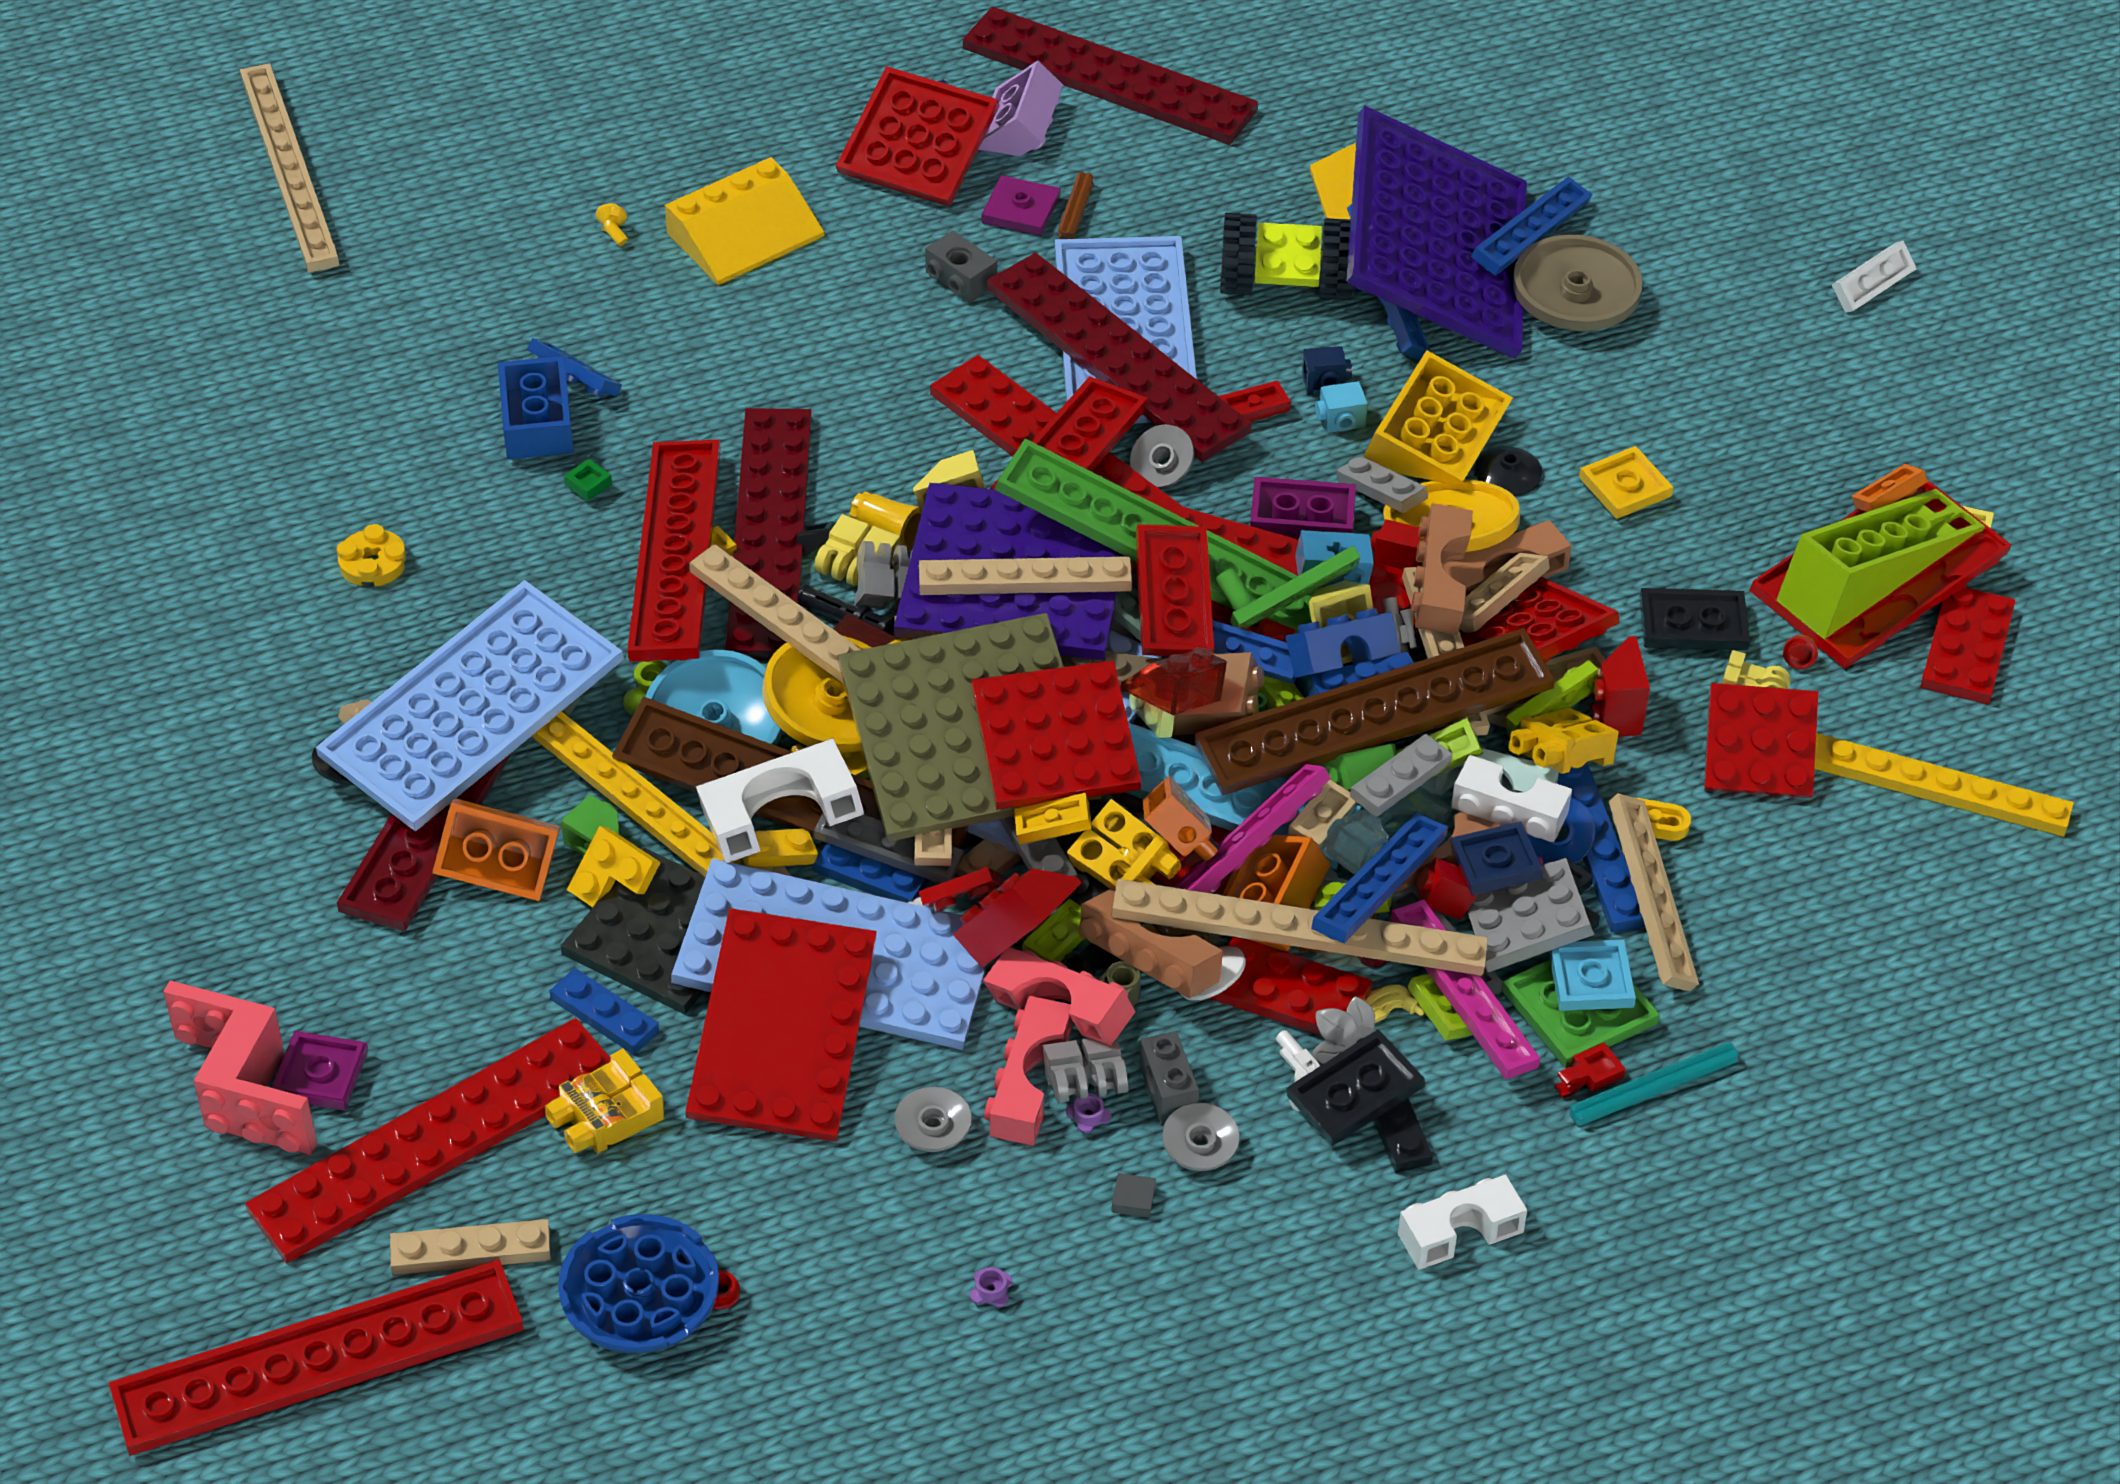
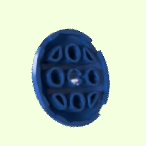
M636 1214L612 1219L611 1225L601 1228L593 1234L591 1231L584 1234L573 1245L564 1259L559 1274L558 1287L564 1314L572 1326L586 1339L600 1347L616 1352L648 1353L679 1343L696 1331L708 1317L715 1304L719 1290L718 1266L714 1254H711L708 1247L702 1242V1236L695 1230L672 1218L652 1214ZM638 1288H645L642 1290H638L637 1293H634V1290Z

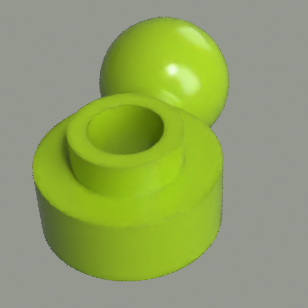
M663 661L641 662L636 666L634 679L637 688L627 691L623 698L624 708L631 715H634L642 698L646 696L653 682L652 680H655L667 667Z

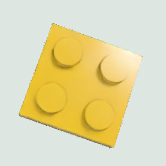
M1636 446L1580 468L1579 478L1616 519L1670 498L1673 494L1674 487Z

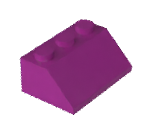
M1254 477L1250 526L1298 540L1301 530L1353 533L1356 484Z

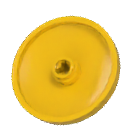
M1464 479L1461 485L1440 481L1420 483L1427 488L1428 499L1404 513L1385 505L1383 511L1384 521L1388 519L1419 527L1421 517H1428L1432 503L1472 510L1471 536L1466 552L1485 549L1501 543L1517 530L1520 523V507L1513 494L1497 485Z
M843 636L861 650L872 648L861 641ZM785 643L770 658L762 682V696L771 718L786 734L809 747L834 739L840 753L862 751L845 685L790 644Z

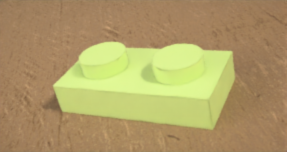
M1136 675L1134 689L1130 691L1129 696L1131 708L1158 738L1172 737L1176 703L1150 675Z

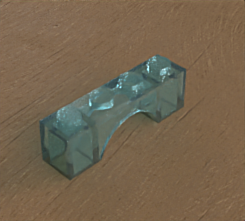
M1419 786L1378 817H1375L1366 809H1360L1347 817L1336 819L1327 831L1328 839L1323 852L1350 872L1356 874L1387 843L1388 838H1392L1415 813L1446 826L1452 808Z

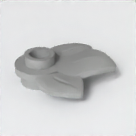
M1355 996L1350 1001L1346 1012L1334 1008L1318 1010L1316 1012V1023L1325 1040L1316 1046L1312 1055L1317 1061L1324 1064L1354 1045L1359 1039L1365 1038L1376 1031L1374 1029L1375 1014L1371 1006Z

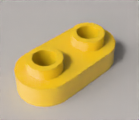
M1636 798L1645 801L1655 838L1676 841L1687 836L1690 829L1691 815L1684 807L1671 803Z

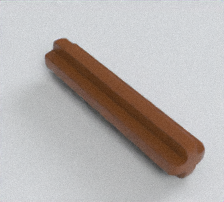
M1082 171L1077 174L1058 228L1059 239L1075 238L1093 186L1092 180L1094 177L1090 172L1086 174Z

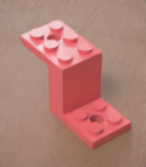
M170 980L163 993L175 1039L190 1045L198 1044L212 1048L194 1079L205 1127L216 1133H229L244 1137L253 1143L263 1142L278 1146L290 1153L300 1152L311 1155L317 1145L308 1098L267 1087L285 1055L275 1008Z

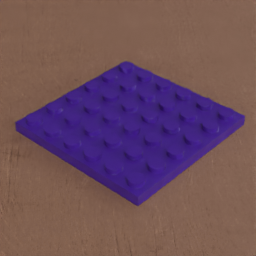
M929 483L894 624V637L917 639L1047 613L1060 656L1105 661L1118 591L920 595L919 560L1125 557V555L996 490Z

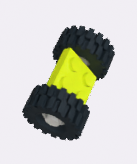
M1225 213L1220 293L1252 295L1254 261H1256V284L1319 287L1320 277V299L1352 300L1353 285L1347 283L1351 219L1324 218L1323 239L1322 226L1258 222L1257 247H1255L1257 214Z

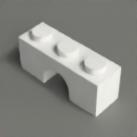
M1469 755L1454 784L1451 808L1501 826L1521 821L1527 834L1554 843L1568 815L1572 789L1537 778L1530 790L1521 793L1512 792L1501 785L1503 765Z
M1505 1174L1494 1179H1483L1476 1185L1460 1191H1449L1435 1200L1423 1204L1415 1203L1400 1212L1398 1235L1418 1270L1454 1258L1457 1234L1454 1231L1455 1228L1461 1226L1475 1228L1482 1233L1488 1245L1524 1233L1527 1209Z

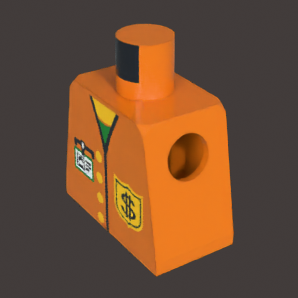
M1170 775L1142 799L1144 819L1182 856L1185 857L1194 850L1204 861H1208L1218 852L1220 845L1210 836L1212 833L1210 819Z

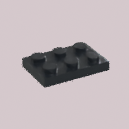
M1641 588L1639 598L1643 644L1645 648L1748 651L1750 638L1744 591Z
M1377 1029L1286 1087L1287 1097L1324 1138L1334 1146L1425 1087V1078L1386 1036Z

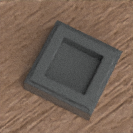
M1118 1173L1112 1201V1212L1150 1218L1156 1178Z

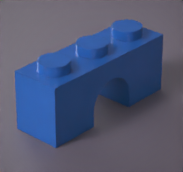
M1374 608L1356 612L1357 620L1349 621L1348 615L1327 619V627L1320 628L1319 621L1299 625V633L1286 636L1295 678L1343 667L1340 654L1342 643H1345L1348 647L1353 664L1401 653L1392 612L1378 615L1377 609Z

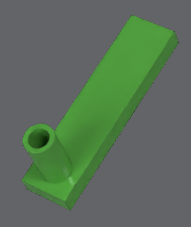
M1353 545L1254 601L1234 568L1222 572L1216 577V581L1235 610L1231 616V625L1244 630L1356 568L1361 556Z

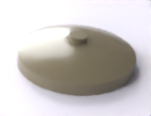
M1558 235L1532 244L1519 256L1514 268L1513 290L1519 303L1537 319L1562 329L1594 331L1614 326L1624 321L1634 312L1641 297L1642 276L1634 260L1622 249L1607 241L1584 235Z

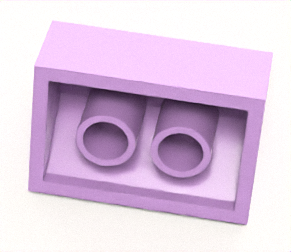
M1036 61L996 87L992 98L998 99L1000 107L978 150L1022 156L1030 150H1038L1044 144L1047 128L1053 121L1052 114L1060 101L1059 95L1063 84L1039 61Z

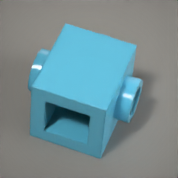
M1359 381L1321 387L1320 401L1315 402V412L1318 421L1323 420L1327 433L1366 427L1368 403Z

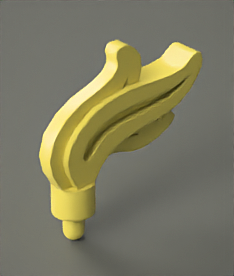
M1387 985L1373 990L1365 1000L1374 1011L1375 1023L1385 1019L1393 1008H1403L1408 1013H1416L1419 1016L1425 1013L1407 988L1401 985Z

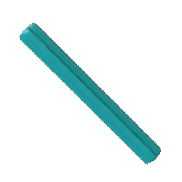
M1723 1043L1572 1104L1569 1112L1570 1117L1577 1126L1584 1125L1732 1065L1738 1061V1051L1733 1043Z

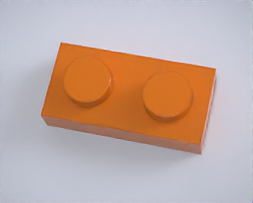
M1903 464L1851 497L1855 508L1869 512L1892 504L1901 498L1913 495L1917 488L1928 482L1924 470Z

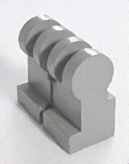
M863 540L860 543L857 554L858 590L855 593V606L867 605L874 609L885 610L889 604V610L898 611L912 551L910 558H908L907 547L905 545H897L893 554L892 570L890 569L892 559L890 544L881 543L876 555L874 543Z
M1090 1038L1082 1039L1083 1056L1076 1040L1043 1045L1045 1079L1048 1085H1052L1057 1103L1068 1102L1070 1095L1078 1096L1079 1100L1087 1099L1088 1079L1092 1081V1086H1095L1098 1097L1106 1096L1108 1089L1115 1090L1117 1094L1128 1092L1125 1062L1121 1057V1049L1117 1039L1112 1046Z

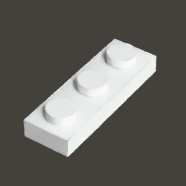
M1900 241L1886 248L1833 283L1832 287L1845 313L1865 304L1917 268L1904 241Z

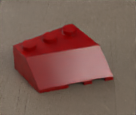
M1036 868L1030 869L1022 876L1014 873L999 887L1000 891L995 888L979 902L980 908L975 904L959 918L963 925L953 936L983 968L1042 923L1082 882L1075 876Z

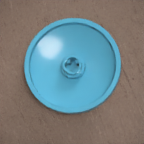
M705 650L700 651V659L676 660L655 678L645 696L651 700L775 746L778 744L783 732L771 718L764 704L762 682L766 668L753 658L738 652Z

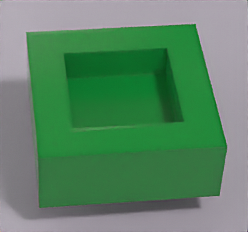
M587 459L565 474L564 481L568 488L586 501H589L612 485V475L592 460Z

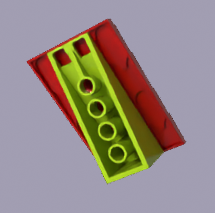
M1928 480L1927 483L1917 488V491L1911 496L1901 498L1892 504L1869 512L1856 509L1839 522L1801 534L1795 552L1753 580L1749 591L1759 599H1762V602L1783 619L1785 618L1800 633L1811 637L1816 642L1817 647L1831 658L1833 657L1845 669L1885 644L1888 638L1917 621L1921 614L1966 587L1967 582L1999 563L2001 558L2008 554L2012 544Z

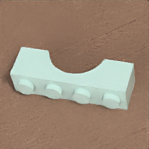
M1483 748V754L1476 756L1503 765L1501 785L1512 792L1521 793L1530 790L1537 778L1556 784L1558 782V771L1550 767L1543 768L1532 760ZM1465 762L1431 777L1416 789L1442 796L1447 790L1454 787Z

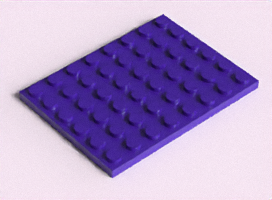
M1364 105L1358 113L1347 283L1357 289L1378 296L1386 302L1400 306L1415 315L1431 320L1441 327L1453 330L1470 340L1477 341L1499 353L1516 359L1522 352L1523 306L1517 300L1513 290V274L1518 259L1495 276L1490 271L1482 268L1477 261L1471 258V255L1478 245L1526 209L1527 181Z

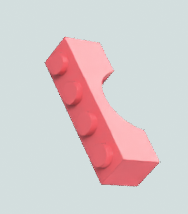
M1009 947L1003 952L983 979V982L997 1003L1017 1011L1025 1009L1029 996L1048 1000L1062 999L1070 1001L1069 1015L1080 1034L1108 1046H1112L1136 1012L1128 999V992L1115 982L1104 983L1085 971L1080 973L1072 971L1059 961L1053 960L1049 962L1043 960L1029 950H1023L1022 952Z
M1029 996L1025 1009L1018 1010L1014 1023V1031L1017 1032L1015 1039L1009 1038L1005 1048L1004 1060L1007 1061L1005 1068L999 1067L994 1084V1089L997 1090L995 1098H988L985 1108L984 1119L990 1121V1137L1032 1146L1035 1145L1044 1117V1093L1035 1088L1028 1081L1026 1075L1035 1065L1044 1061L1043 1045L1069 1040L1073 1028V1020L1069 1015L1071 1004Z

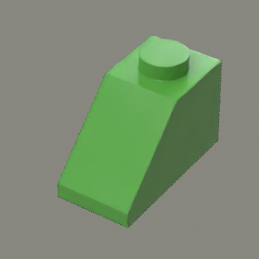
M1387 744L1341 754L1335 760L1316 766L1324 767L1330 775L1331 781L1351 792L1352 786L1397 755L1395 744Z
M591 794L561 820L564 844L582 856L585 855L599 826L608 827L620 835L616 809L610 803L602 802Z

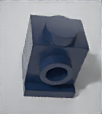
M1342 346L1303 350L1302 376L1306 394L1313 395L1314 390H1321L1323 386L1343 384L1345 379L1352 378L1351 360L1345 359Z

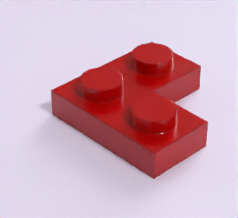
M986 867L918 892L923 906L927 908L934 907L935 912L956 906L955 900L961 897H966L970 900L975 899L976 903H979L995 888L1000 890L999 887L1003 884L1000 873Z

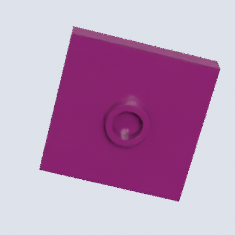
M1001 175L982 212V223L1042 236L1060 198L1061 188Z
M294 1031L272 1088L307 1097L309 1105L346 1111L369 1051L368 1044L362 1041Z

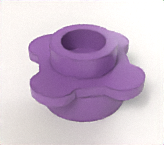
M1088 1093L1087 1099L1079 1100L1077 1097L1074 1104H1069L1066 1108L1067 1117L1075 1120L1078 1124V1130L1082 1133H1090L1097 1125L1101 1123L1107 1124L1111 1120L1110 1110L1104 1109L1103 1100L1095 1094Z
M994 1267L977 1271L974 1274L975 1288L970 1292L971 1301L975 1304H981L982 1302L994 1304L996 1307L1007 1305L1009 1301L1007 1290L1012 1286V1277L1008 1273H1004L1002 1270ZM993 1287L995 1289L990 1291L987 1288Z

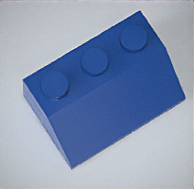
M1403 652L1297 677L1294 684L1304 698L1413 664L1414 662L1408 652Z

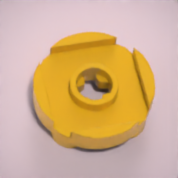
M378 524L368 525L364 530L350 535L336 547L340 573L348 582L354 585L363 586L362 582H373L374 587L386 585L397 579L405 569L404 562L407 558L404 542L399 536L384 530ZM372 555H376V556H378V559H375V560H374L373 558H367V559H366V557L372 556Z

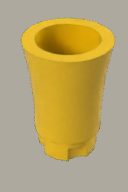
M865 491L862 494L858 493L854 497L849 517L869 524V531L875 526L900 536L901 545H905L907 551L913 549L922 515L919 506L904 504Z

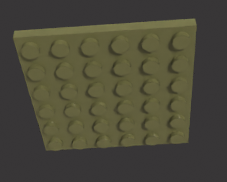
M1047 613L838 654V664L888 842L915 837L916 834L922 833V835H925L932 831H944L947 828L954 829L1015 816L1014 809L1020 807L996 810L971 688V680L1063 667ZM1101 795L1087 797L1088 801L1101 798Z

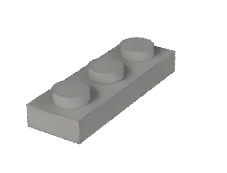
M1362 456L1350 460L1348 464L1336 470L1338 482L1356 484V491L1401 513L1428 499L1425 486Z
M1424 734L1352 786L1350 797L1375 817H1378L1451 763L1452 753L1430 736Z

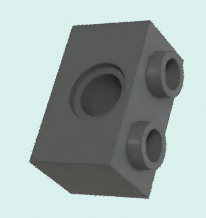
M951 231L925 248L926 273L969 303L988 291L987 280L997 274V260L955 231Z
M1177 1031L1140 1039L1139 1067L1160 1125H1164L1168 1117L1178 1108L1198 1103L1199 1088Z

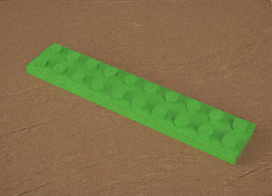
M1024 439L994 489L1130 557V559L1136 562L1135 531L1137 524L1198 526L1027 439ZM1207 530L1211 599L1235 611L1216 581L1218 575L1230 568H1234L1253 601L1297 577V575ZM1315 591L1265 619L1296 629V633H1299V625L1312 623L1309 601Z

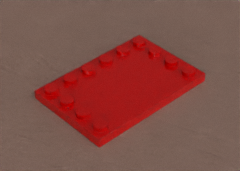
M729 908L687 1101L686 1118L837 1142L877 940V931Z

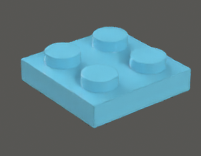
M1625 940L1577 941L1549 951L1559 1011L1634 1008L1636 997Z

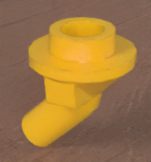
M613 203L598 207L595 217L602 224V231L607 232L619 247L623 246L628 241V237L619 226L626 222V211Z

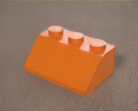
M455 798L450 804L432 873L540 901L561 826Z
M1272 835L1268 843L1254 849L1246 857V862L1241 868L1233 871L1222 895L1309 909L1331 863L1312 837ZM1252 940L1285 952H1289L1291 948L1290 945Z

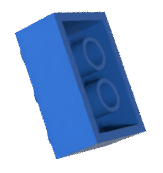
M564 356L498 362L507 460L574 453Z

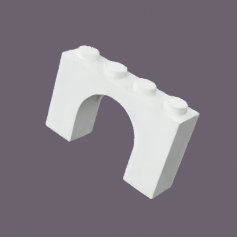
M834 739L696 786L704 815L725 863L760 852L751 819L761 806L776 798L802 795L814 799L820 805L829 826L864 815L857 786Z

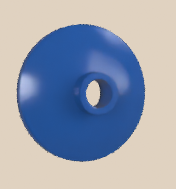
M1571 797L1568 815L1561 827L1568 830V835L1565 839L1558 840L1556 838L1553 843L1527 834L1537 857H1542L1543 864L1555 862L1564 857L1573 863H1577L1592 848L1596 835L1595 821L1588 808L1577 799Z

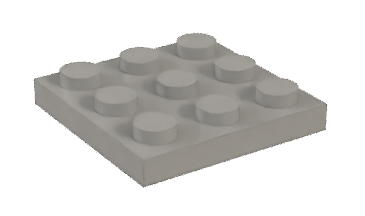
M1566 858L1543 865V879L1477 895L1467 912L1475 935L1488 937L1485 961L1488 972L1594 935Z

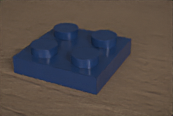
M1521 821L1451 837L1452 851L1471 895L1543 879L1542 866Z

